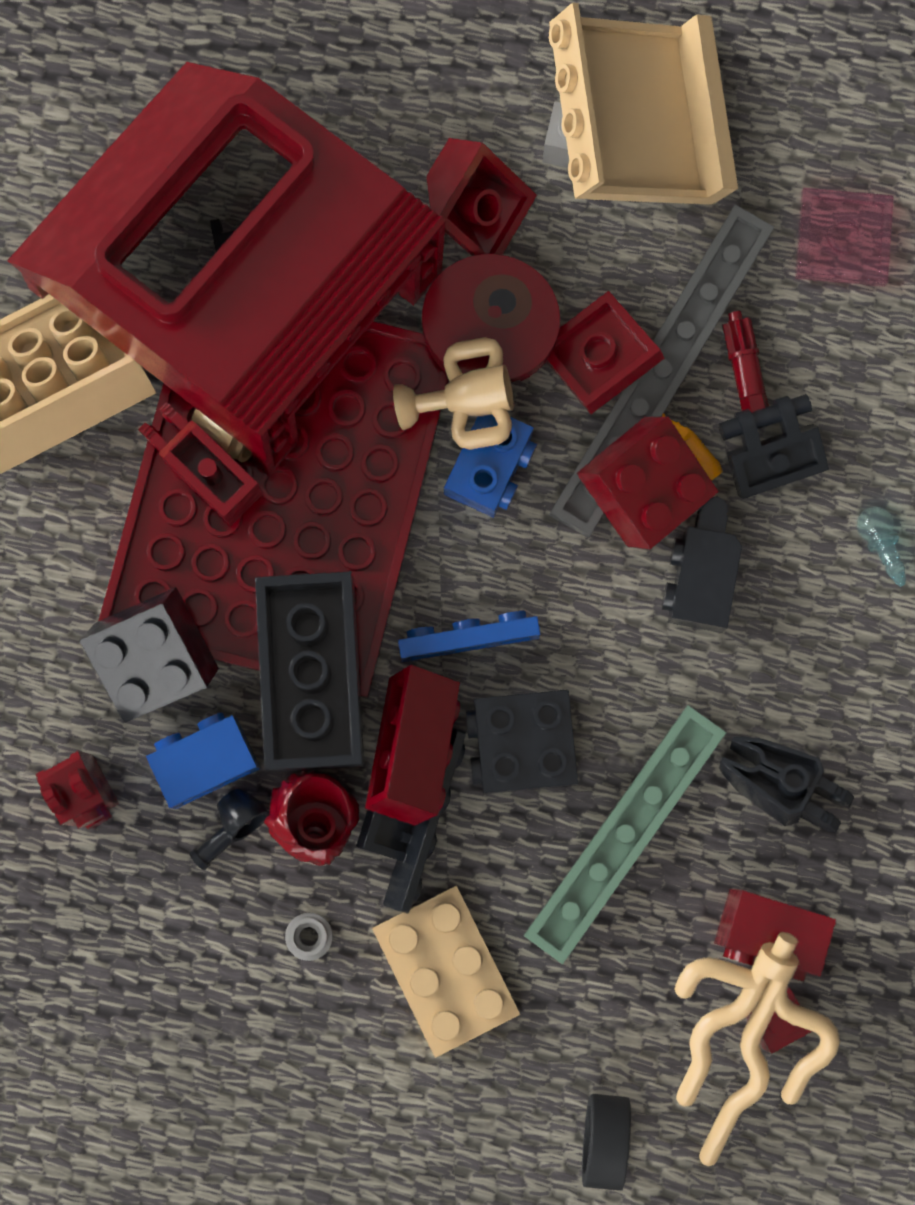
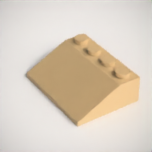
M50 294L43 300L39 299L0 319V474L156 394L148 375L140 364Z

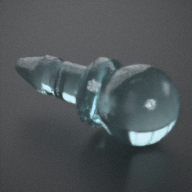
M869 507L859 515L857 531L868 542V550L872 553H878L882 564L886 566L887 575L898 586H904L906 584L905 566L900 561V555L895 547V544L899 541V536L893 531V518L882 507Z

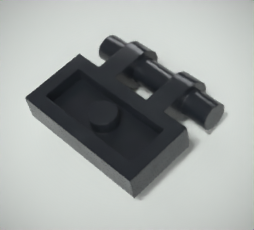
M807 394L792 399L789 396H784L773 400V405L754 412L745 409L734 413L733 419L718 423L719 431L724 441L737 436H741L743 447L726 452L737 494L742 499L829 470L819 427L813 423L799 427L797 416L812 411L811 401ZM780 423L782 434L760 441L758 429Z

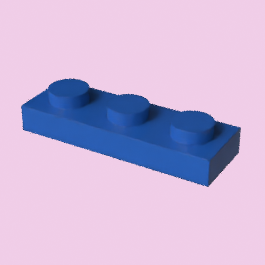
M514 611L498 615L499 622L481 625L480 619L476 618L452 623V631L435 633L433 626L406 631L407 638L398 640L401 660L403 663L537 640L540 637L537 616L527 618L526 611Z

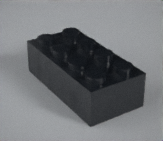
M352 572L255 577L265 770L268 772L365 767L355 585Z

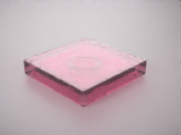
M803 188L800 203L795 279L885 287L888 283L894 195Z

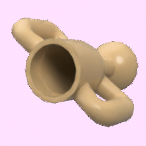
M482 337L456 342L447 348L443 361L449 383L445 385V390L416 395L413 389L403 384L394 385V407L402 430L411 428L418 421L419 413L448 408L450 412H453L452 437L460 448L471 450L499 445L509 438L512 422L508 412L513 411L514 408L513 392L506 365L503 364L502 348L495 339ZM489 356L486 368L472 370L465 374L462 373L457 365L458 361ZM493 415L498 423L497 426L465 431L469 416Z

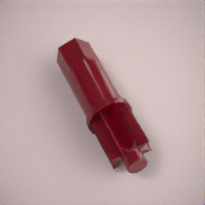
M741 311L731 312L728 314V323L722 324L729 354L728 360L732 363L742 410L749 409L751 412L769 406L758 358L760 352L759 348H757L751 319L748 317L743 319Z

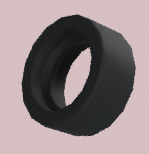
M601 1094L590 1095L585 1118L582 1152L583 1187L616 1191L623 1190L628 1169L631 1137V1104L628 1097Z

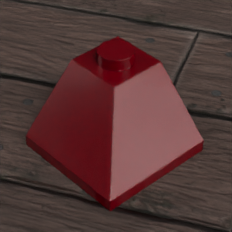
M449 138L426 176L430 209L435 210L438 215H441L446 220L445 232L471 256L481 254L503 255L537 197V194L482 142Z

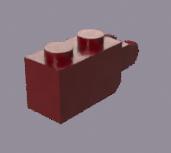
M165 402L159 410L162 412L164 419L179 429L180 432L167 443L162 438V435L146 422L138 430L159 451L158 454L164 462L232 526L264 494L259 484L193 420L188 422L168 402Z
M76 751L70 755V758L48 770L44 769L35 774L41 787L40 792L52 813L55 814L60 825L77 826L78 829L86 827L87 830L92 829L110 819L112 815L109 809L119 804L92 754Z

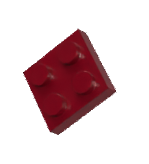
M607 291L559 328L556 345L546 362L591 415L665 358L661 349L617 299Z

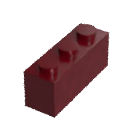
M409 665L389 677L365 809L412 825L420 824L438 815L446 797V791L443 787L445 770L453 755V745L450 743L453 724L456 722L460 712V701L457 700L460 682L414 665Z

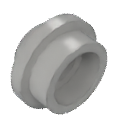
M303 913L296 916L289 923L285 933V941L289 951L295 957L305 961L316 960L325 955L330 949L333 940L330 924L324 917L316 913ZM306 927L314 928L318 933V940L312 946L305 945L300 938L302 930Z

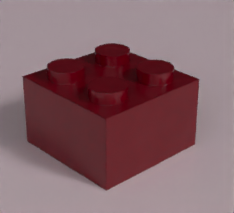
M668 416L642 418L576 473L626 546L634 548L652 549L719 492Z
M729 889L714 944L725 947L723 957L753 966L763 944L775 943L779 933H788L798 941L793 953L797 956L799 964L792 978L804 982L807 973L821 976L837 919L747 891Z

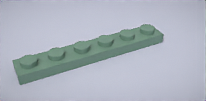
M689 705L685 707L525 932L524 937L561 964L565 962L726 734L724 730Z

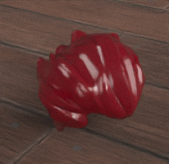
M302 770L291 774L286 780H283L281 787L273 788L270 813L264 819V823L269 828L270 836L294 858L301 862H310L318 866L330 865L335 860V857L341 855L343 847L349 841L351 831L360 820L359 804L355 797L349 794L341 783L327 773L319 774L314 770L311 772Z

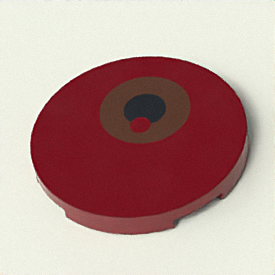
M481 254L453 263L433 281L423 303L422 329L424 338L429 348V353L444 371L443 357L448 347L456 342L486 337L495 339L501 346L503 364L506 365L510 381H523L536 373L546 363L553 352L559 333V305L549 283L530 265L505 255ZM489 356L458 361L457 365L462 373L465 374L472 370L486 368Z

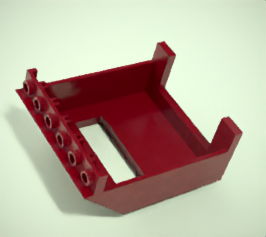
M186 62L10 256L7 262L22 273L28 288L42 300L49 293L248 448L253 454L255 466L270 476L299 442L295 413L399 290V295L414 306L442 272L446 220L260 78ZM242 129H246L290 162L292 167L173 302H167L121 265Z

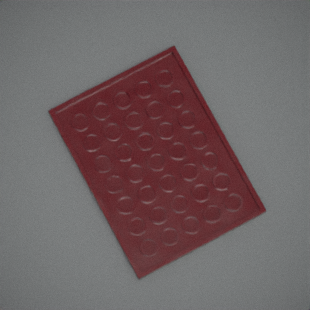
M373 321L296 411L295 420L299 442L270 476L255 466L253 455L245 462L234 459L259 484L264 494L232 526L176 474L158 454L159 451L147 441L98 621L176 587L214 660L260 672L255 577L351 571L355 585L361 697L368 699L442 411L440 409L419 413L418 421L411 428L402 430L395 412L393 388L395 384H403L413 389L415 394L418 395L445 390V385L449 383L446 371L436 363L429 353L424 334ZM163 383L152 426L169 443L180 430L164 419L159 408L165 402H168L188 422L192 420L196 408Z

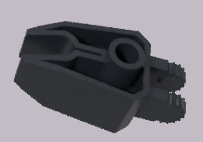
M733 737L730 749L756 766L750 768L722 757L719 769L739 793L784 826L796 824L802 818L831 833L837 832L841 821L832 813L810 803L813 794L816 793L836 805L850 807L854 800V795L838 784L822 777L824 768L819 757L763 738Z

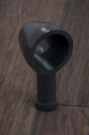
M241 788L232 790L217 804L223 827L198 849L194 848L189 853L194 863L202 870H206L210 866V862L233 842L246 838L260 827L270 813L261 801Z

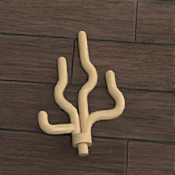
M779 933L775 943L763 944L752 969L707 957L697 959L688 964L676 982V994L680 998L685 999L693 995L700 980L708 977L742 987L739 996L734 1002L704 1015L693 1028L689 1042L692 1061L676 1096L678 1103L683 1107L691 1106L695 1102L708 1075L712 1062L710 1039L713 1034L721 1028L741 1021L751 1013L740 1042L742 1057L750 1071V1079L745 1086L731 1094L723 1104L699 1154V1159L705 1166H712L718 1161L741 1113L759 1101L767 1090L770 1072L767 1061L761 1052L760 1042L774 1012H776L779 1018L790 1024L811 1030L820 1037V1043L816 1049L801 1058L792 1069L781 1091V1098L786 1104L793 1105L797 1103L810 1078L829 1065L838 1052L840 1044L839 1033L830 1018L819 1012L796 1005L787 996L788 983L791 981L799 964L797 956L793 953L798 941L788 933Z

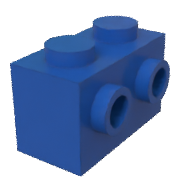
M493 415L477 416L471 430L497 426L498 423ZM510 417L512 429L509 438L501 444L471 450L462 448L444 486V495L493 518L499 507L507 510L518 488L517 484L511 482L518 466L527 469L537 447L536 443L530 441L534 427Z
M223 712L217 713L197 723L200 731L185 738H182L180 733H175L154 744L157 751L147 755L146 758L169 808L178 809L261 769L238 718L233 715L225 718Z

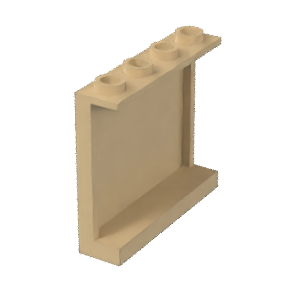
M572 2L549 22V42L553 47L556 66L555 84L560 93L563 114L562 131L566 136L569 155L568 174L573 183L575 199L708 205L715 204L738 190L712 16L696 14L682 26L585 18L580 16L579 3Z

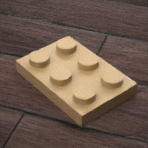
M457 885L411 908L408 914L401 913L372 928L435 1058L520 1015Z

